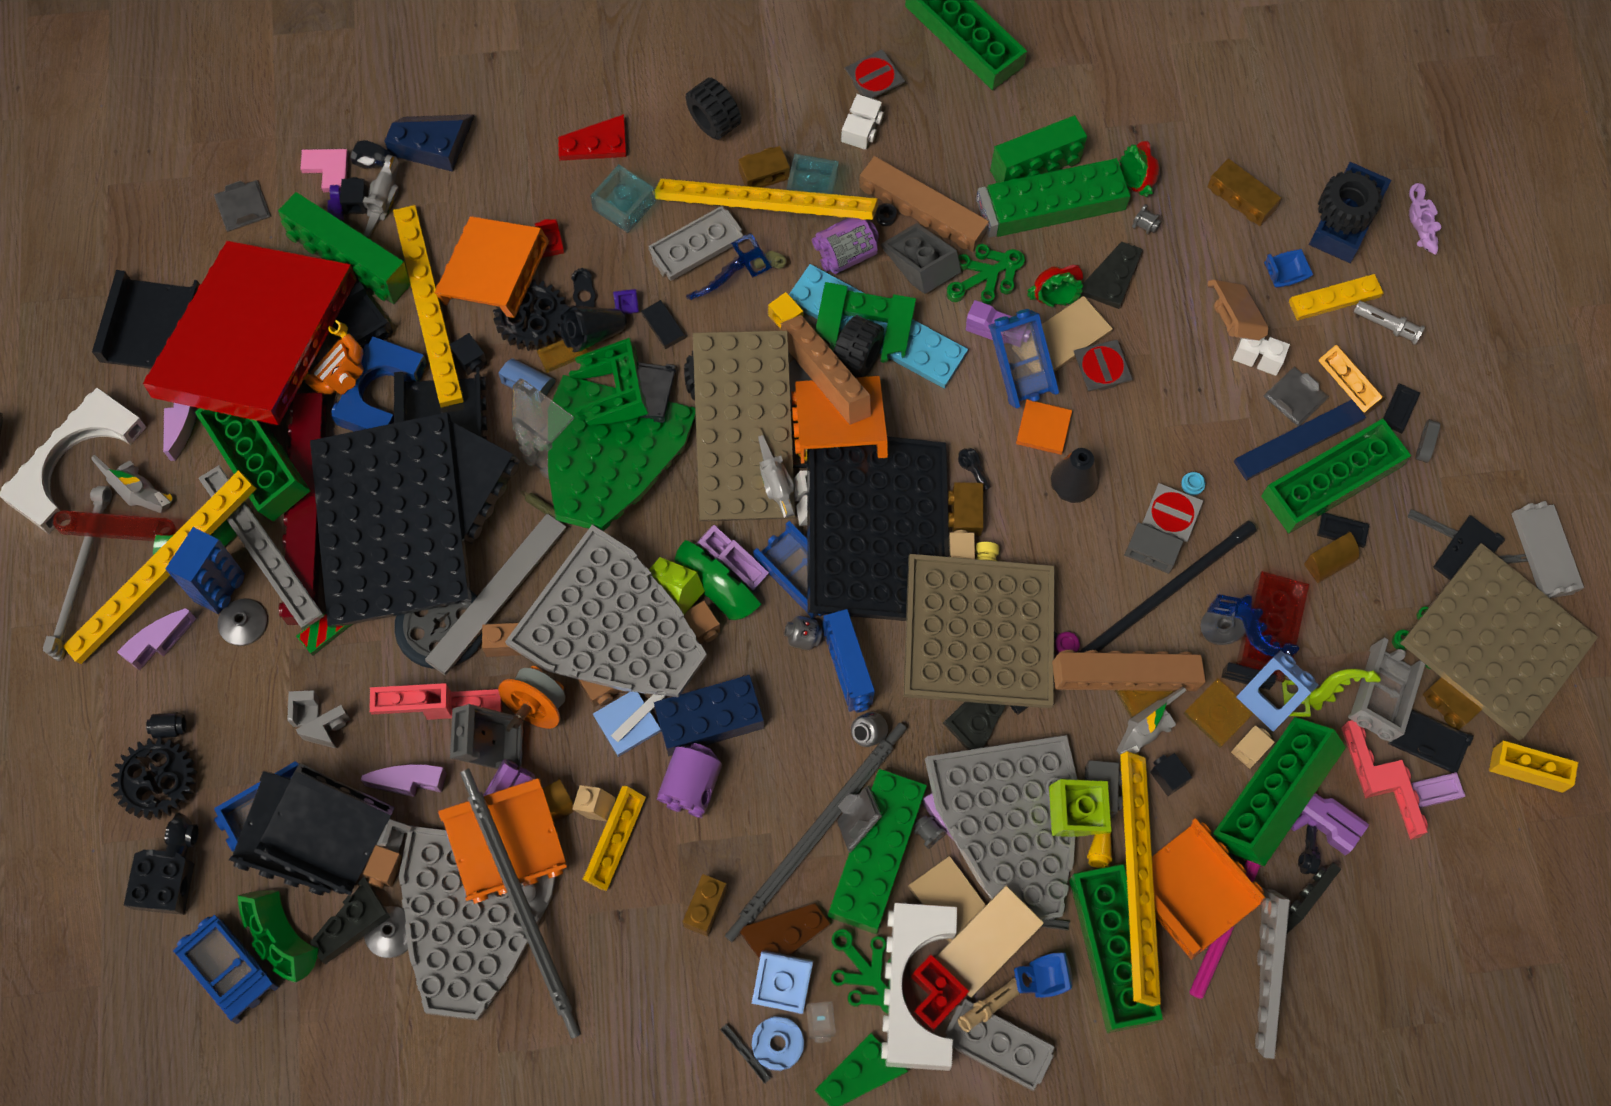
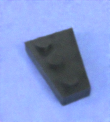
M1121 241L1083 283V288H1081L1083 292L1080 294L1119 309L1143 249Z
M964 702L943 724L967 750L983 748L1006 705Z
M1332 863L1327 869L1321 867L1312 877L1315 882L1313 884L1309 883L1300 893L1302 898L1299 901L1295 900L1289 907L1286 934L1305 918L1341 871L1336 864Z
M365 877L359 881L358 884L360 886L353 895H348L342 902L344 906L336 916L330 917L310 941L313 947L318 948V957L325 965L390 917Z

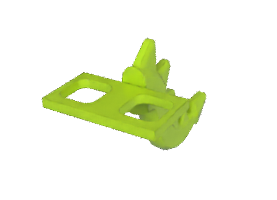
M1361 669L1337 671L1327 677L1321 686L1312 691L1302 702L1305 705V712H1292L1289 716L1311 717L1310 706L1315 710H1321L1324 701L1335 702L1336 697L1334 693L1343 692L1344 687L1341 684L1350 685L1351 678L1356 682L1361 678H1365L1366 682H1380L1381 678L1374 670L1369 672ZM1282 680L1284 705L1296 694L1287 691V685H1296L1291 680Z

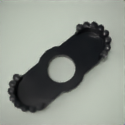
M578 268L572 273L571 279L574 285L573 300L576 306L595 307L596 294L592 288V275L590 271L581 268V270ZM582 291H587L591 294V297L588 301L584 302L578 299V294Z

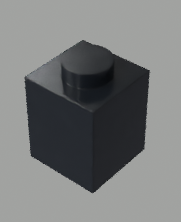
M357 177L341 179L340 204L344 214H367V208L363 204L364 197L368 198L369 193L365 179Z
M470 333L449 344L453 356L467 375L473 372L476 373L477 367H480L481 370L487 364L484 352Z
M1175 753L1169 757L1164 754L1153 762L1155 766L1150 772L1167 796L1188 784L1193 778Z

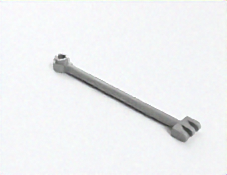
M97 486L91 490L90 498L94 505L54 635L46 636L43 651L57 661H61L64 658L66 650L63 647L65 643L62 641L103 510L106 509L112 500V490L108 486Z

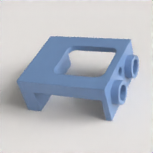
M1280 651L1238 694L1237 698L1274 732L1319 685L1310 673L1303 671L1296 664L1293 657ZM1275 670L1282 671L1298 686V692L1281 709L1276 708L1259 692L1260 686Z

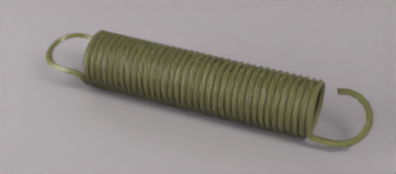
M521 491L527 503L544 514H549L555 518L553 506L533 493L528 495L525 491Z

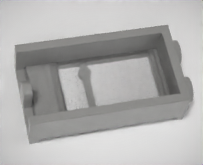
M1384 637L1370 647V655L1365 671L1368 672L1374 670L1380 676L1381 681L1366 682L1365 678H1362L1351 714H1349L1348 718L1356 722L1358 726L1377 734L1379 738L1391 742L1405 733L1425 663L1420 660L1410 666L1401 661L1406 655V652L1402 649H1397L1391 654L1387 653L1385 650L1388 639Z

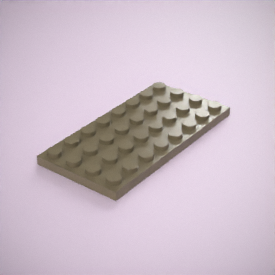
M787 331L693 333L699 521L795 519V515L784 518L778 503L767 496L760 471L759 462L763 461L758 440V436L763 435L772 456L782 457V463L794 485ZM793 490V492L790 493L789 498L795 513V500Z

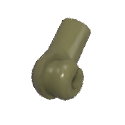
M768 251L753 258L752 262L756 269L765 265L780 269L786 265L787 260L780 253Z

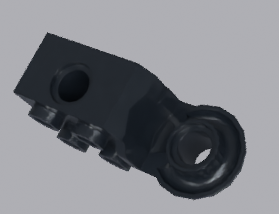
M176 813L166 827V851L142 850L134 854L123 906L133 910L185 914L194 863L186 857L187 848L194 847L197 842V824H192L184 814Z

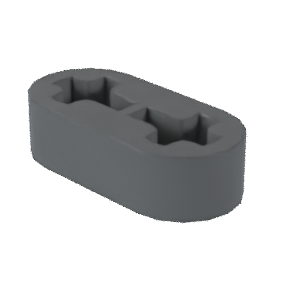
M1430 419L1427 420L1421 434L1415 459L1426 463L1429 462L1435 448L1441 423Z

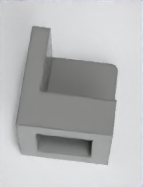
M314 690L289 691L287 719L293 727H301L319 717V696Z
M389 819L376 845L398 853L404 833L411 832L412 827Z

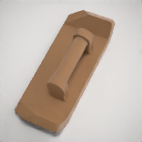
M1219 280L1208 281V287L1215 288L1220 297L1215 302L1214 308L1226 325L1229 336L1261 340L1268 335V325L1245 285Z

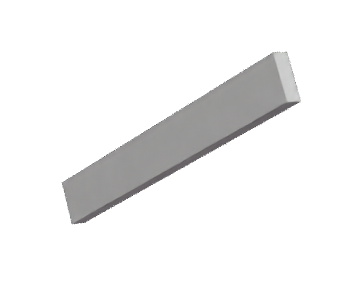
M220 465L198 478L211 497L229 480ZM244 501L226 520L299 626L304 630L324 616Z
M546 514L425 658V661L446 676L480 635L482 625L490 623L566 531V526L549 514Z

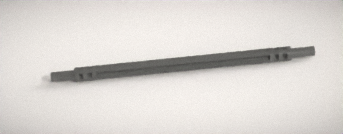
M898 723L889 736L875 747L739 913V919L725 935L730 942L736 939L744 926L754 921L842 813L838 805L847 794H857L892 752V746L907 729L902 723Z
M470 769L461 771L459 773L469 794L467 799L481 828L558 1015L562 1016L571 1039L575 1038L581 1033L571 1012L573 1007L502 842L482 791L479 792Z

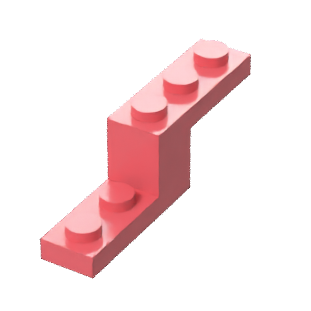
M446 683L370 687V713L372 715L423 712L427 720L452 719V709L467 704L502 712V699L498 689L451 692Z
M1352 720L1348 721L1341 728L1365 798L1394 792L1410 840L1422 837L1427 833L1428 823L1426 817L1420 812L1418 806L1419 797L1417 792L1412 789L1409 769L1404 766L1403 760L1374 766L1373 753L1367 748L1365 742L1366 733L1364 728L1358 726Z

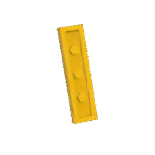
M1375 274L1296 295L1290 297L1288 302L1298 321L1356 305L1359 301L1366 302L1381 298L1383 291Z
M628 786L621 787L582 880L600 890L607 891L643 806L645 796Z

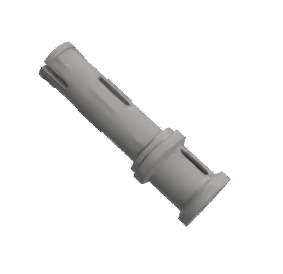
M1359 301L1354 310V313L1392 330L1394 336L1398 337L1400 335L1411 340L1414 345L1418 342L1425 328L1423 325L1418 326L1407 321L1406 317H1395L1363 301ZM1371 313L1377 314L1383 317L1384 319L1378 318L1372 315ZM1405 328L1415 332V334L1405 330Z

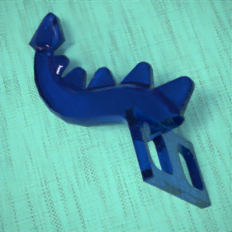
M752 233L731 243L739 256L723 267L721 273L717 274L714 277L715 280L710 281L709 285L699 291L695 290L687 294L686 298L688 300H693L717 289L736 271L744 268V266H746L752 277L772 268ZM749 239L754 249L743 253L738 243ZM756 258H761L766 267L756 272L749 262Z
M1218 594L1207 608V612L1232 616L1235 612L1234 617L1242 620L1250 643L1265 655L1274 657L1282 651L1292 657L1299 650V646L1285 643L1283 648H1280L1277 641L1270 645L1271 635H1262L1267 630V625L1258 621L1263 614V610L1251 608L1252 596L1249 594L1242 598ZM1220 600L1234 601L1235 603H1228ZM1214 608L1228 609V611L1217 610Z

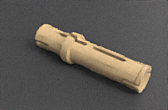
M1016 978L1011 979L1010 982L985 1000L977 1001L970 1011L959 1017V1026L965 1032L971 1031L972 1028L982 1021L987 1022L994 1012L1021 994L1017 989Z

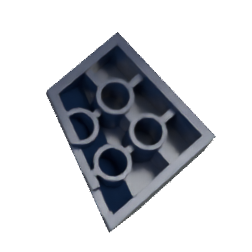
M474 114L402 117L392 122L385 139L387 150L391 153V156L453 172L473 122Z

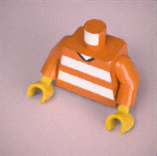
M337 320L335 322L338 324V330L331 326L328 327V330L342 339L313 368L312 374L309 375L307 372L303 379L305 384L316 392L323 393V395L333 394L335 391L343 395L347 390L355 386L356 380L364 371L361 363L363 357L362 347L351 334H347V325Z

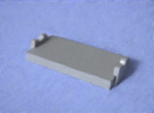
M720 206L649 246V251L653 264L659 269L662 277L667 276L672 281L742 242L744 236L741 233L742 229L728 210L725 211L723 206Z
M1543 501L1538 504L1530 503L1519 510H1515L1511 515L1537 588L1549 598L1574 595L1575 592L1581 591L1584 586L1555 505H1547V502Z
M964 999L962 1005H958L945 1031V1034H947L946 1038L953 1039L952 1048L1034 1091L1037 1083H1041L1054 1056L1052 1055L1054 1046L992 1014V1017L987 1022L982 1021L972 1028L971 1031L965 1032L959 1026L958 1019L970 1011L974 1004Z

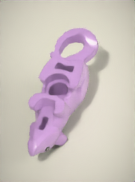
M1417 183L1411 186L1409 190V197L1412 200L1409 217L1420 237L1417 246L1424 247L1426 251L1437 254L1438 238L1435 235L1436 231L1441 229L1440 223L1435 222L1434 218L1437 214V209L1431 200L1426 201L1424 199L1426 192L1424 185ZM1414 191L1417 192L1416 198L1414 197Z

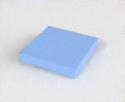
M629 692L593 713L595 720L618 757L661 732L660 727L649 712L619 742L611 736L644 704V701L637 692Z
M762 950L752 1004L803 1014L813 961Z

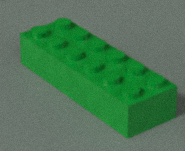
M906 0L905 7L991 90H994L1024 67L1027 50L974 0Z
M1117 158L987 186L999 224L997 237L1124 211L1130 199V194Z
M295 192L278 210L281 224L286 230V236L292 242H299L309 253L313 255L316 253L321 259L351 264L357 282L360 281L365 289L369 288L374 291L375 295L382 301L387 300L395 304L411 286L404 261L299 193Z
M201 408L195 411L232 472L235 474L237 471H240L257 488L249 496V499L259 513L275 521L311 491L266 422Z
M1382 418L1267 485L1261 497L1288 534L1402 468L1412 455Z
M1297 717L1293 718L1213 833L1217 841L1224 844L1229 853L1265 867L1346 749L1334 729Z
M878 769L871 791L882 816L852 852H849L828 912V918L877 934L927 785Z
M1124 864L1073 874L1069 881L1106 1032L1112 1033L1159 1023L1163 1020L1160 1005L1150 1006L1135 1002L1133 997L1128 886Z

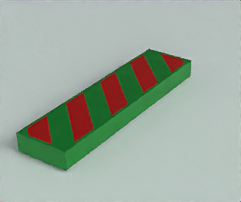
M324 613L323 618L301 631L296 637L313 656L352 624L330 628L327 624V613Z

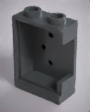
M471 704L453 708L450 758L498 769L503 759H506L521 767L523 721L518 729L512 728L510 732H507L506 727L515 717L514 715Z

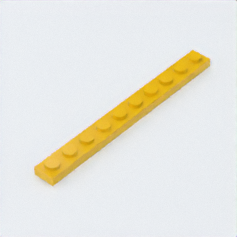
M660 179L654 190L655 199L665 201L807 213L819 216L828 215L840 218L849 217L862 220H873L878 208V198Z
M416 206L395 209L393 213L440 407L463 403L439 299L435 294L436 287Z
M237 471L63 645L75 662L82 664L170 576L165 568L192 527L211 535L257 489L243 473Z
M1127 751L1120 754L1133 997L1135 1002L1156 1006L1161 1004L1146 758Z

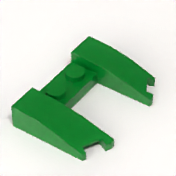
M825 282L815 332L823 340L831 344L829 348L834 351L838 340L843 315L852 317L858 315L865 319L887 323L881 363L888 362L887 355L901 352V357L905 358L916 298L893 294V298L848 291V286Z
M630 338L575 358L576 362L581 364L579 370L569 372L570 378L585 379L612 373L614 375L616 394L574 408L579 417L582 415L587 417L585 421L588 425L615 423L649 414L646 398L640 383L637 351Z

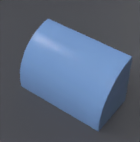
M514 358L508 360L498 373L502 384L540 403L543 402L556 381L554 378Z

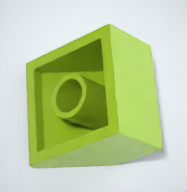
M659 557L649 569L653 578L673 599L683 615L704 593V588L696 571L662 557Z
M1060 779L1049 786L1052 836L1079 837L1111 832L1108 781Z

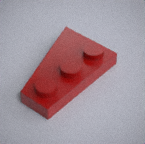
M624 114L559 136V160L626 157Z

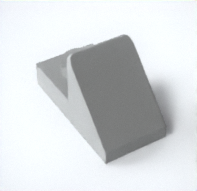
M340 705L297 728L296 731L305 741L336 748L329 731L343 728L346 722L351 719L343 706Z

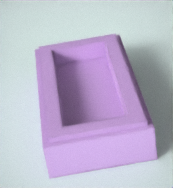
M1457 773L1411 783L1412 789L1417 792L1419 797V808L1465 797Z

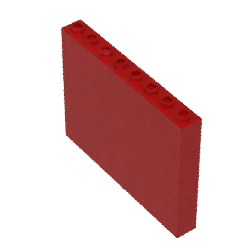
M226 241L223 248L219 251L215 262L209 268L202 284L199 285L192 301L189 302L185 313L178 321L172 335L167 339L165 347L156 358L155 364L149 374L146 375L143 385L149 395L154 399L279 425L329 333L328 327H332L357 281L351 264Z

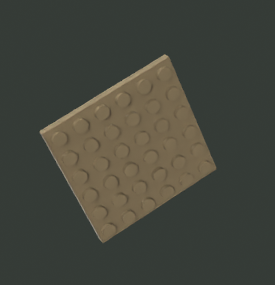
M1480 543L1400 644L1481 707L1485 714L1520 741L1526 736L1597 640L1598 636L1485 545Z
M910 554L908 557L903 697L1052 708L1054 688L1052 665L1054 660V566Z

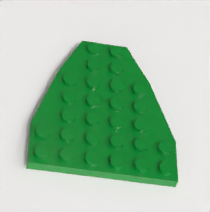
M563 375L548 409V478L555 519L588 529L591 525H594L601 531L606 530L612 521L619 519L624 514V510L629 505H635L656 483L659 474L664 469L667 470L670 467L671 461L677 454L680 455L684 451L696 419L695 408L668 401L665 414L666 419L663 423L654 422V419L637 417L615 423L588 425L585 421L587 417L584 415L579 417L574 408L616 394V388Z

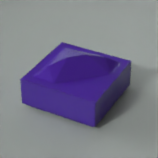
M636 289L613 291L615 309H619L624 314L639 313Z

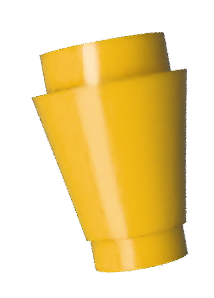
M1111 832L1094 835L1087 854L1090 866L1099 869L1109 867V863L1112 862Z

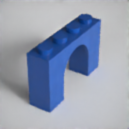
M372 337L369 344H366L363 348L361 363L364 371L362 375L356 380L355 386L347 390L341 396L339 402H336L332 408V418L336 425L354 432L393 424V414L369 406L363 401L364 391L374 379L381 376H394V372H404L406 381H420L427 367L423 354Z

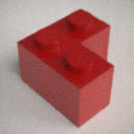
M932 955L911 976L929 995L913 1012L912 1016L932 1033L969 993Z

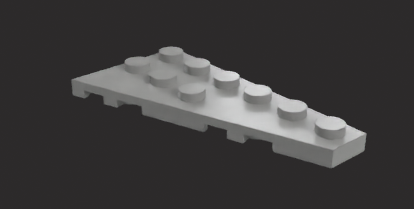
M1262 888L1265 898L1261 905V949L1258 950L1257 964L1260 965V994L1258 1009L1259 1033L1256 1034L1255 1047L1264 1058L1274 1059L1289 899L1271 888Z

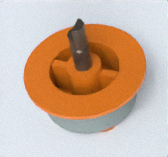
M536 666L520 669L515 680L507 679L502 681L498 687L499 695L505 705L516 714L506 727L507 732H510L512 728L518 729L524 720L541 728L550 729L556 727L560 722V714L557 709L565 702L564 686L544 674Z

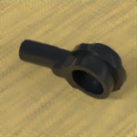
M972 448L960 450L958 457L960 466L971 471L977 483H983V492L988 490L991 485L982 473L983 469L980 466L981 461L977 452Z
M1310 825L1306 829L1305 853H1301L1298 859L1300 871L1305 875L1309 873L1315 874L1319 869L1321 861L1320 853L1317 852L1318 847L1315 846L1317 827Z

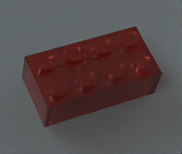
M1263 571L1260 572L1254 582L1248 608L1249 624L1247 632L1241 640L1236 664L1262 670L1280 651L1294 658L1309 584ZM1275 670L1273 674L1277 675L1276 681L1283 683L1286 680L1287 676L1282 671Z

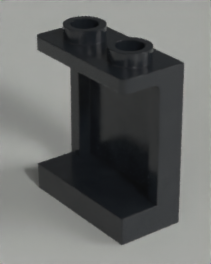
M360 281L353 286L336 320L347 325V334H351L363 349L366 344H369L372 337L385 340L393 330L390 322L383 317L369 298ZM334 322L332 327L338 330V324Z

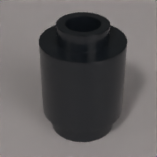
M178 712L152 714L151 718L146 722L147 733L151 734L153 739L179 737L180 734L186 733L185 715L178 714Z

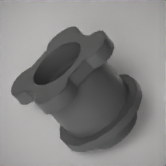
M1144 204L1136 215L1132 228L1136 229L1139 226L1146 230V234L1149 235L1151 231L1153 233L1157 231L1162 221L1159 220V214L1155 215L1147 210L1148 205Z
M923 816L915 824L916 829L914 833L921 836L925 841L924 845L928 849L947 834L944 828L940 829L935 823L934 816L929 818Z

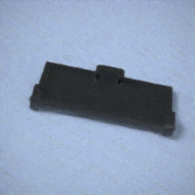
M639 362L637 367L640 383L649 413L640 417L654 419V422L663 423L666 419L665 414L677 367L670 364L660 366Z
M1469 515L1433 568L1451 580L1480 543L1495 553L1499 546L1503 544L1505 538L1498 532H1492L1473 516Z
M1412 709L1404 735L1388 742V744L1451 773H1458L1466 750L1471 745L1474 735L1464 733Z

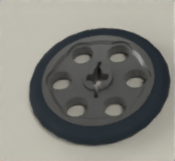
M471 591L472 601L428 609V613L424 617L416 616L415 612L397 615L394 633L397 644L403 654L412 662L422 667L435 669L425 661V658L431 652V646L441 641L458 620V612L463 609L467 610L477 598V595ZM443 620H445L444 623L446 627H439L437 629L435 623L437 621L442 622ZM416 629H422L425 632L424 637L420 640H413L411 638L412 632ZM482 632L454 666L466 661L478 650L482 643Z

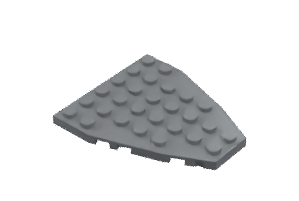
M591 525L505 641L507 646L548 672L622 691L679 697L707 658L706 652L702 645L699 644L696 635L686 622L680 608L664 588L657 583L647 567H644L634 551L594 525Z
M1067 735L927 756L925 763L935 808L976 880L991 900L1007 885L1042 921L1062 917L1065 907L1064 898L1069 888L1067 881L1074 863L1075 837L1052 836L1049 786L1060 779L1078 780Z
M411 826V832L407 833L399 881L402 888V905L405 912L409 958L415 972L424 1011L426 1014L478 1021L513 973L528 945V940L508 893L499 895L498 891L488 894L489 899L478 903H473V899L466 901L465 897L467 895L446 830ZM548 874L537 877L539 882L525 887L523 882L520 883L537 925L552 899L556 876L548 878Z

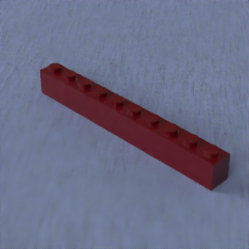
M323 393L295 394L293 402L290 403V415L293 419L292 424H289L288 427L291 446L287 448V455L311 491L290 507L287 512H284V525L287 526L286 534H283L282 537L283 548L285 549V557L283 558L318 607L320 540L310 441L326 437L327 401ZM284 602L279 603V616L282 617L286 624L299 625Z

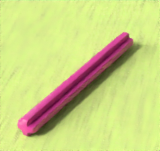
M1247 860L1244 865L1245 875L1253 882L1261 865ZM1234 926L1209 946L1189 991L1193 997L1198 999L1204 997Z

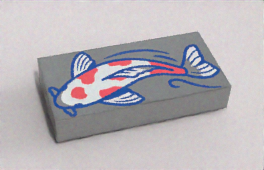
M986 186L978 188L976 202L981 217L989 221L988 237H994L997 235L999 226Z

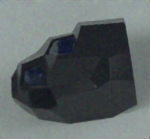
M362 140L357 141L350 159L352 164L363 169L379 168L384 166L386 156L391 155V153L378 144Z

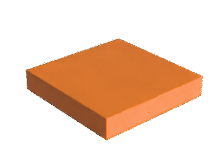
M1026 399L1016 444L1062 455L1072 410Z

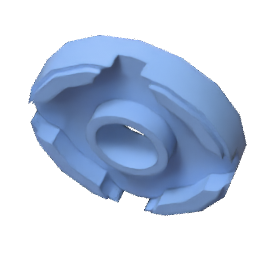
M775 1016L765 1020L757 1026L753 1034L752 1050L754 1057L762 1066L769 1070L782 1071L789 1069L798 1062L803 1053L804 1039L801 1030L795 1022L786 1017ZM776 1036L782 1037L786 1043L784 1049L781 1051L773 1050L770 1046L772 1038Z

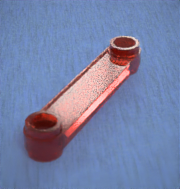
M66 510L57 512L53 518V525L63 535L155 541L156 535L169 536L177 532L175 524L167 518ZM71 520L68 525L60 526L63 521ZM163 528H170V530L167 533H160V531Z

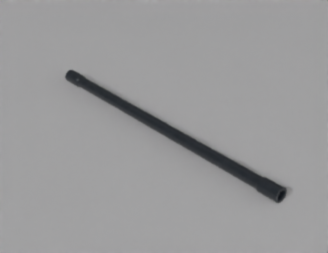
M1246 521L1234 530L1229 537L1077 653H1084L1089 650L1099 652L1231 549L1252 536L1257 531L1255 525L1250 521ZM1010 705L1011 709L1017 715H1019L1028 708L1025 706Z

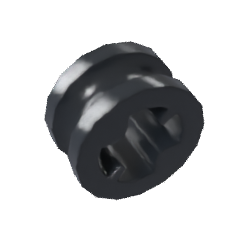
M889 203L879 205L876 211L877 222L882 226L894 224L897 214L896 208ZM884 212H888L889 218L884 217Z

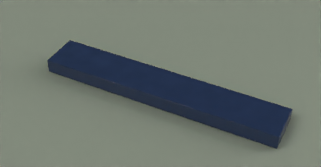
M1352 399L1235 458L1234 463L1247 481L1363 422L1366 417Z

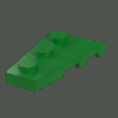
M870 1033L815 1089V1092L828 1106H843L908 1073V1071L902 1067H887L886 1059H881L882 1044Z

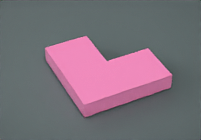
M347 149L302 150V173H323L322 191L330 192V185H339L341 191V179H347Z

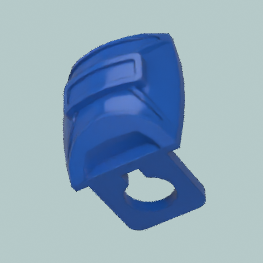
M1302 249L1288 251L1274 257L1268 254L1264 262L1275 288L1293 285L1313 276Z
M1065 953L1048 954L1030 962V966L1014 968L1019 993H1035L1036 998L1057 996L1072 989V972ZM1023 973L1032 979V983H1029L1028 987L1023 983Z

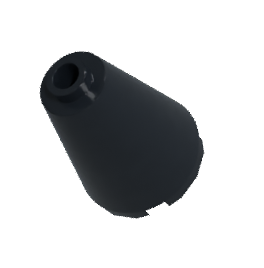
M570 305L562 309L560 316H564L563 323H559L561 336L566 347H572L574 349L572 352H580L622 332L627 324L625 314L619 309Z
M1077 448L1054 467L1051 474V486L1062 500L1070 503H1080L1095 493L1098 486V475L1094 455L1090 450Z

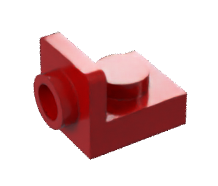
M544 219L535 223V227L541 228L549 240L542 258L564 254L557 219Z

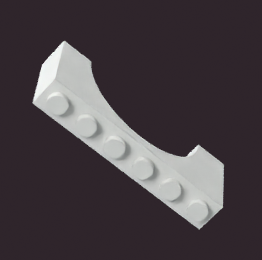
M96 388L85 397L84 402L76 410L69 414L67 420L53 431L45 444L37 448L31 459L19 468L18 473L2 486L0 497L12 508L50 534L65 517L54 504L50 491L51 475L62 455L74 445L95 437L117 438L131 445L144 431L146 426L138 416Z
M895 903L893 911H888V926L892 927V937L887 936L886 952L891 953V963L886 962L885 978L890 979L889 989L884 990V1005H889L888 1015H883V1032H887V1042H882L881 1059H886L887 1067L950 1071L952 1067L953 1039L934 1035L914 1020L904 1002L902 974L910 958L920 948L937 940L954 939L956 935L957 907Z

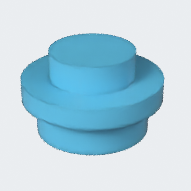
M1190 472L1183 477L1181 487L1189 495H1198L1205 488V480L1201 474Z

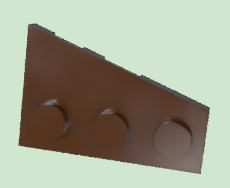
M814 903L744 926L740 934L760 960L762 950L788 956L792 955L828 928L830 923Z

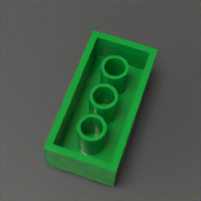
M1075 115L994 146L990 172L995 181L999 183L1057 171L1068 165L1074 166L1081 161L1087 135Z

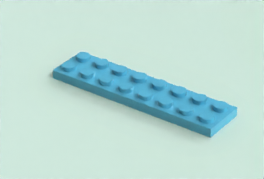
M809 264L789 296L804 313L818 319L825 282L848 286V291L863 292ZM843 315L839 332L843 330L852 316ZM912 319L905 358L901 357V352L888 354L887 357L945 389L967 355L968 349ZM870 320L876 324L883 326L885 339L887 323Z

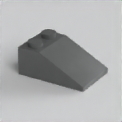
M918 223L881 244L882 249L908 281L924 294L961 273L957 250Z

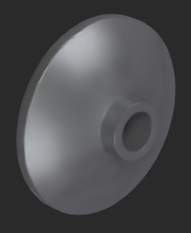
M238 599L229 603L221 611L218 618L220 635L225 641L236 646L254 643L263 635L267 627L265 610L259 603L251 599ZM240 616H244V620L242 622H236L237 618H239Z
M1218 604L1209 609L1203 616L1201 632L1205 639L1213 644H1231L1245 635L1249 628L1250 619L1247 611L1238 604Z
M386 906L385 909L390 917L366 934L364 939L367 947L375 955L383 958H395L408 950L405 912L403 908L397 906ZM387 926H392V933L385 935L384 929Z

